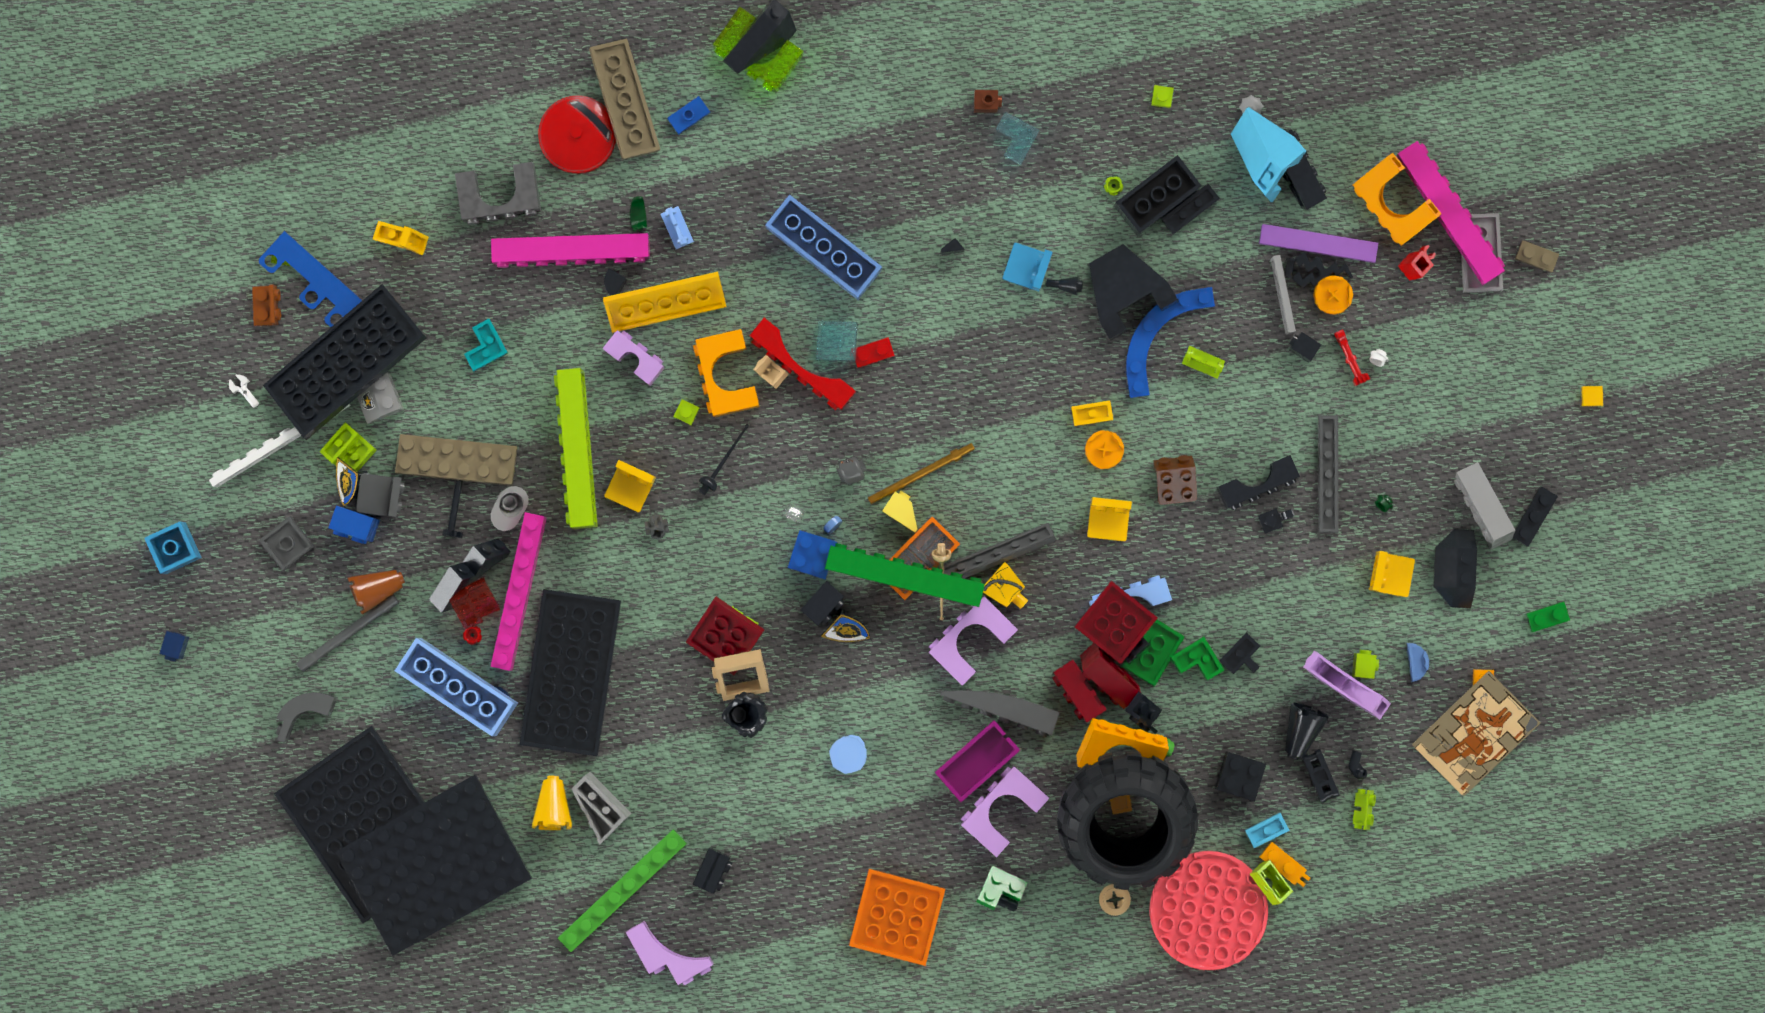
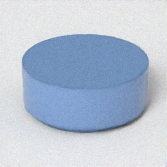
M835 516L826 523L824 530L827 534H831L843 521L838 516Z

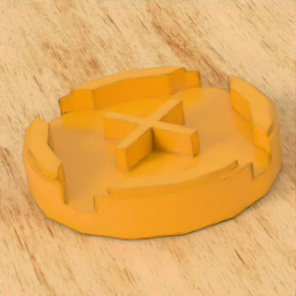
M1334 275L1324 277L1315 286L1314 302L1318 309L1324 313L1340 314L1352 303V287L1342 277Z
M1100 430L1094 433L1085 445V455L1088 461L1099 469H1110L1116 466L1122 460L1124 454V444L1121 438L1111 431Z

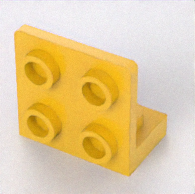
M618 460L615 466L617 469L604 496L636 512H640L656 477Z
M1092 497L1087 537L1126 541L1132 501Z
M1377 551L1369 590L1408 597L1415 559Z

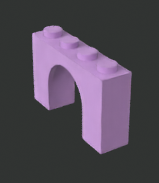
M985 596L981 599L980 607L972 606L973 608L968 613L964 610L956 618L959 622L954 627L952 625L948 626L943 632L945 636L940 641L936 639L929 646L931 649L929 653L962 686L976 671L958 653L956 641L961 630L972 624L983 625L1003 644L1018 630Z
M1014 766L1012 768L1007 767L1000 774L1003 778L998 783L994 781L987 789L989 791L985 798L981 796L974 803L976 808L972 812L968 810L961 818L963 821L961 826L996 857L1010 842L989 821V808L993 801L1002 795H1014L1037 813L1049 799Z

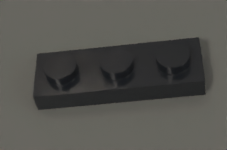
M1206 184L1161 220L1172 235H1174L1220 198L1211 186Z
M1540 486L1516 526L1513 539L1529 547L1558 496Z

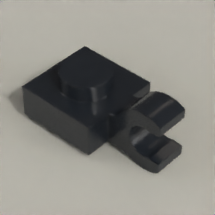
M1277 508L1258 515L1264 534L1283 527V520L1294 517L1292 509L1278 514Z

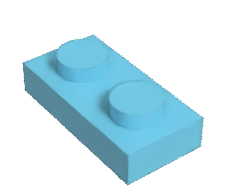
M1280 812L1245 830L1253 848L1290 831Z

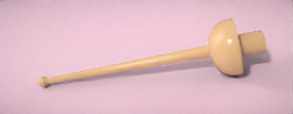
M938 543L937 549L932 551V558L939 562V569H942L943 573L944 562L951 558V551L945 549L944 543ZM940 598V620L944 619L943 598Z

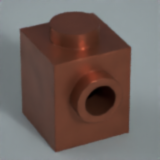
M975 90L974 113H997L998 108H1002V96H998V90Z

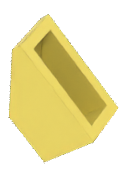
M895 491L882 512L916 533L917 525L912 502L909 501L910 496L902 491L899 493Z

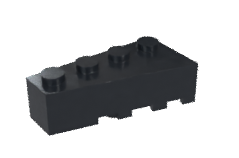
M1283 129L1292 136H1294L1298 142L1300 141V138L1296 131H1293L1292 129ZM1305 152L1298 164L1287 168L1283 174V178L1287 182H1291L1289 188L1301 209L1305 210L1327 199L1324 185L1321 182L1319 183L1316 178L1318 175L1313 165L1310 166L1307 160L1309 158L1307 152Z

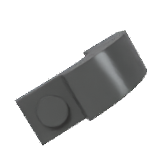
M322 692L301 694L288 701L276 718L283 721V724L280 723L276 731V735H278L277 740L288 742L296 720L307 711L331 716L338 697Z

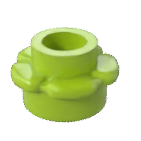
M1109 177L1106 179L1104 189L1110 195H1118L1123 190L1122 180L1119 177Z

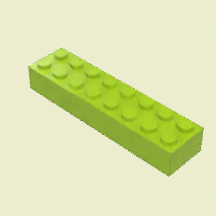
M581 368L557 370V375H554V384L559 392V395H556V406L560 408V414H557L558 426L562 428V434H559V443L564 450V453L561 454V464L565 467V473H562L563 485L567 486V493H564V502L569 509V512H566V523L573 529L598 527L585 373Z

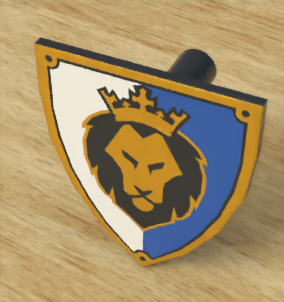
M337 457V488L343 506H346L354 499L357 493L360 476L364 473L368 474V472H357Z
M845 609L837 611L838 617L821 634L823 638L839 642H854L870 638L865 625L858 619L846 615Z

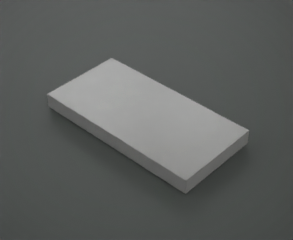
M1499 213L1471 214V221L1474 225L1477 224L1483 232L1481 236L1485 242L1488 240L1493 246L1494 251L1492 252L1495 257H1500L1502 260ZM1461 255L1463 293L1503 291L1502 274L1482 286L1465 258Z

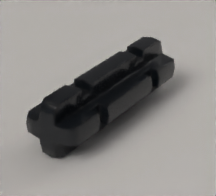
M1001 895L997 905L1004 908L1008 907V910L1014 912L1018 907V901L1009 900V897Z

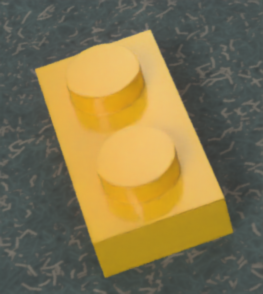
M1110 401L1071 407L1074 426L1113 420Z

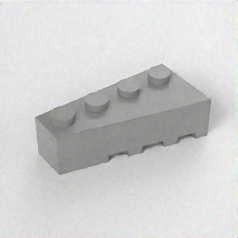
M1477 462L1458 471L1454 480L1458 490H1462L1464 501L1470 507L1474 520L1478 524L1490 550L1511 541L1515 528L1479 463Z

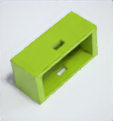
M1270 860L1260 863L1250 873V876L1272 905L1281 904L1293 892ZM1265 878L1271 879L1272 888L1265 881Z

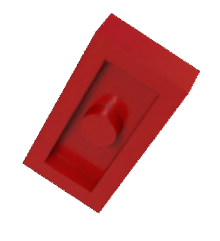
M889 337L851 349L857 368L895 356Z

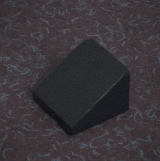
M954 238L941 249L940 253L941 255L961 253L965 249Z

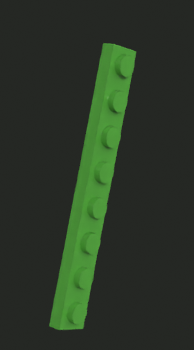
M673 829L565 930L558 939L572 952L687 843Z

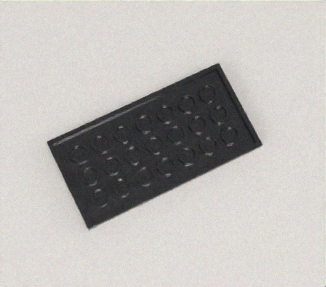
M381 284L263 386L301 436L308 440L427 337L388 289Z
M543 589L519 745L598 756L622 600Z

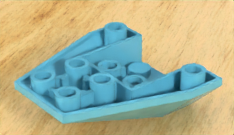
M1248 107L1233 129L1231 136L1253 182L1268 200L1273 202L1281 191L1277 183L1287 168L1299 163L1306 150L1294 136Z

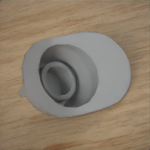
M511 486L500 492L490 514L494 527L501 531H508L518 524L528 505V495L525 490L517 486Z

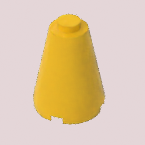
M547 776V779L543 780L532 822V828L534 829L539 826V830L549 831L561 830V826H566V830L572 828L563 780L559 779V776Z

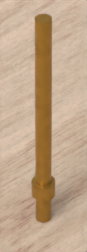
M972 443L960 449L956 448L950 451L949 455L869 496L868 499L873 504L952 461H959L962 459V456L975 450Z

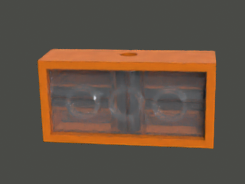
M931 517L893 557L905 560L904 564L911 566L912 562L923 564V569L931 570L932 567L938 568L939 562L932 558V551L937 549L938 543H944L945 549L950 550L951 553L960 543L940 523ZM890 586L904 601L914 592Z

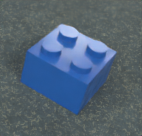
M336 506L328 528L334 530L333 534L345 538H348L350 535L352 536L351 540L366 544L367 541L373 542L380 520Z
M799 530L788 568L826 580L829 570H826L825 566L830 546H835V543L838 542Z

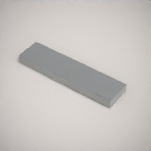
M1276 255L1270 259L1285 334H1292L1296 330L1281 256Z

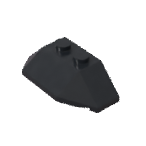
M1453 529L1435 547L1433 587L1452 608H1471L1476 589L1477 544L1474 530Z

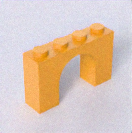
M1392 153L1357 180L1353 186L1355 193L1366 201L1367 208L1378 216L1381 226L1390 231L1393 241L1402 246L1439 217L1441 212L1430 199L1413 212L1404 215L1394 213L1386 206L1383 198L1384 188L1388 181L1405 168Z
M739 329L696 339V345H693L695 356H699L701 364H697L700 376L704 375L705 383H702L704 395L708 394L710 401L706 402L708 413H712L713 417L760 407L755 386L736 391H726L718 387L713 380V367L719 358L727 354L746 350L742 330Z
M1092 718L1076 754L1077 766L1082 768L1087 763L1088 765H1093L1098 762L1099 756L1104 755L1107 750L1118 745L1131 746L1140 752L1142 757L1152 758V756H1155L1164 761L1169 750L1167 737L1160 734H1151L1141 729H1132L1122 724H1113L1103 719Z

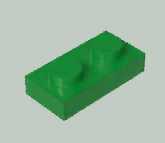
M1565 602L1526 613L1531 632L1570 621Z

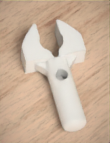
M236 374V377L241 381V387L235 386V383L230 379L229 389L234 394L241 392L253 408L257 407L259 402L247 388V383L250 381L247 377Z

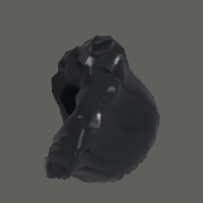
M742 692L740 695L737 694L735 699L724 709L722 719L731 728L737 730L739 735L752 738L757 735L758 731H762L767 722L765 715L767 713L766 704L760 700V697L755 696L754 693Z

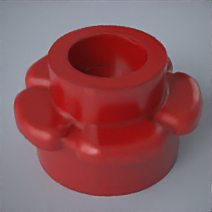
M472 625L466 627L465 632H463V639L470 645L480 642L482 639L481 629Z

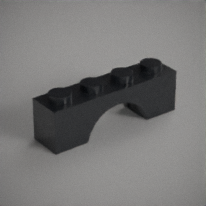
M1291 455L1270 464L1269 476L1260 486H1246L1237 479H1234L1217 487V490L1225 508L1231 507L1232 510L1242 507L1241 502L1249 499L1251 503L1260 499L1259 494L1267 492L1269 495L1278 491L1277 486L1285 484L1287 487L1296 483L1295 478L1300 477Z

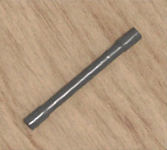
M393 594L314 652L296 663L302 672L306 671L317 663L319 659L355 633L398 605L399 601Z

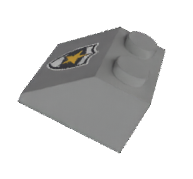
M388 372L357 397L367 424L404 411L392 376Z

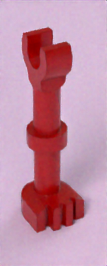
M1342 329L1334 333L1346 357V364L1349 363L1355 376L1352 380L1354 386L1370 380L1368 373H1361L1356 362L1357 357L1353 355L1348 345L1344 330Z

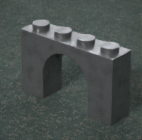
M533 162L513 165L516 183L515 194L508 203L502 206H491L483 202L479 193L477 173L475 171L455 173L461 220L467 222L468 225L478 224L479 220L486 219L487 222L497 221L498 217L506 216V219L517 218V214L525 213V216L536 215L537 211H541Z

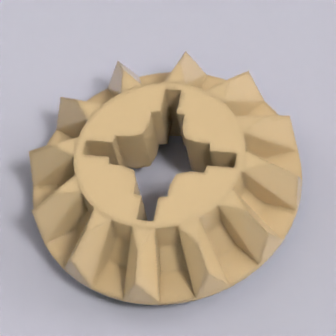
M1110 884L1104 887L1100 893V906L1109 915H1121L1130 906L1131 897L1128 890L1115 889L1114 884ZM1113 891L1117 897H1123V899L1117 901V908H1115L1113 902L1106 901L1112 898Z

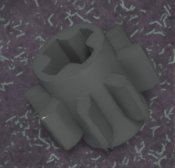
M661 515L650 516L649 520L644 522L646 535H651L653 539H661L665 533H669L668 520H663Z

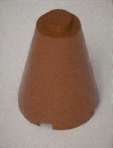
M396 570L347 578L348 582L352 581L353 583L350 585V589L357 606H362L363 610H360L361 614L368 612L402 589V584L405 583L402 573H397Z

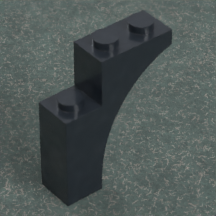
M499 538L474 545L462 563L448 568L429 600L441 613L454 609L467 590L485 572L507 558L511 551Z

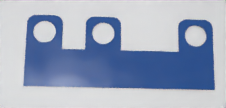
M285 231L259 258V264L270 273H274L286 261L310 282L299 296V299L308 308L315 309L325 297L336 305L324 319L325 323L330 327L333 326L330 321L333 314L338 313L344 317L362 301ZM266 256H276L277 264L274 267H268L265 264ZM308 291L317 293L318 299L315 303H308L306 301L305 295Z

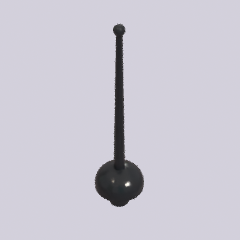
M748 424L745 425V428L711 477L703 476L699 479V482L703 485L699 492L704 496L709 489L714 492L716 491L717 483L714 479L745 430L749 427Z

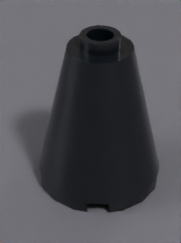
M1294 702L1291 704L1285 751L1288 753V757L1298 760L1299 757L1303 758L1328 721L1329 716L1320 710L1315 711L1311 709V706Z

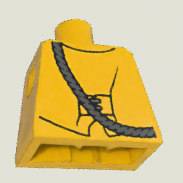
M1006 562L985 583L983 593L1005 607L1013 602L1021 609L1028 602L1020 593L1025 587Z

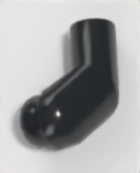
M1352 750L1348 765L1349 770L1355 778L1365 779L1367 777V770L1360 764L1362 753Z

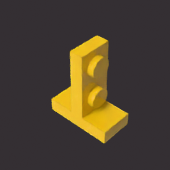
M378 221L373 236L375 241L407 249L420 255L424 254L429 238L406 226L403 228Z

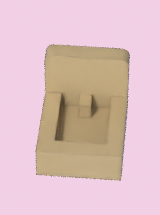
M767 355L760 359L754 368V371L775 389L789 375Z

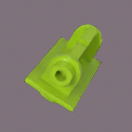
M1192 346L1188 347L1182 361L1183 365L1218 379L1225 363L1224 360Z
M1358 789V793H1355L1354 806L1362 808L1361 811L1354 810L1352 824H1354L1356 829H1362V825H1364L1363 830H1370V826H1373L1374 823L1372 806H1375L1376 795H1373L1374 790H1367L1366 794L1365 789Z

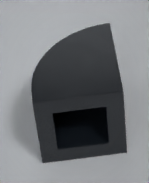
M609 268L604 278L605 288L610 296L620 294L627 279Z

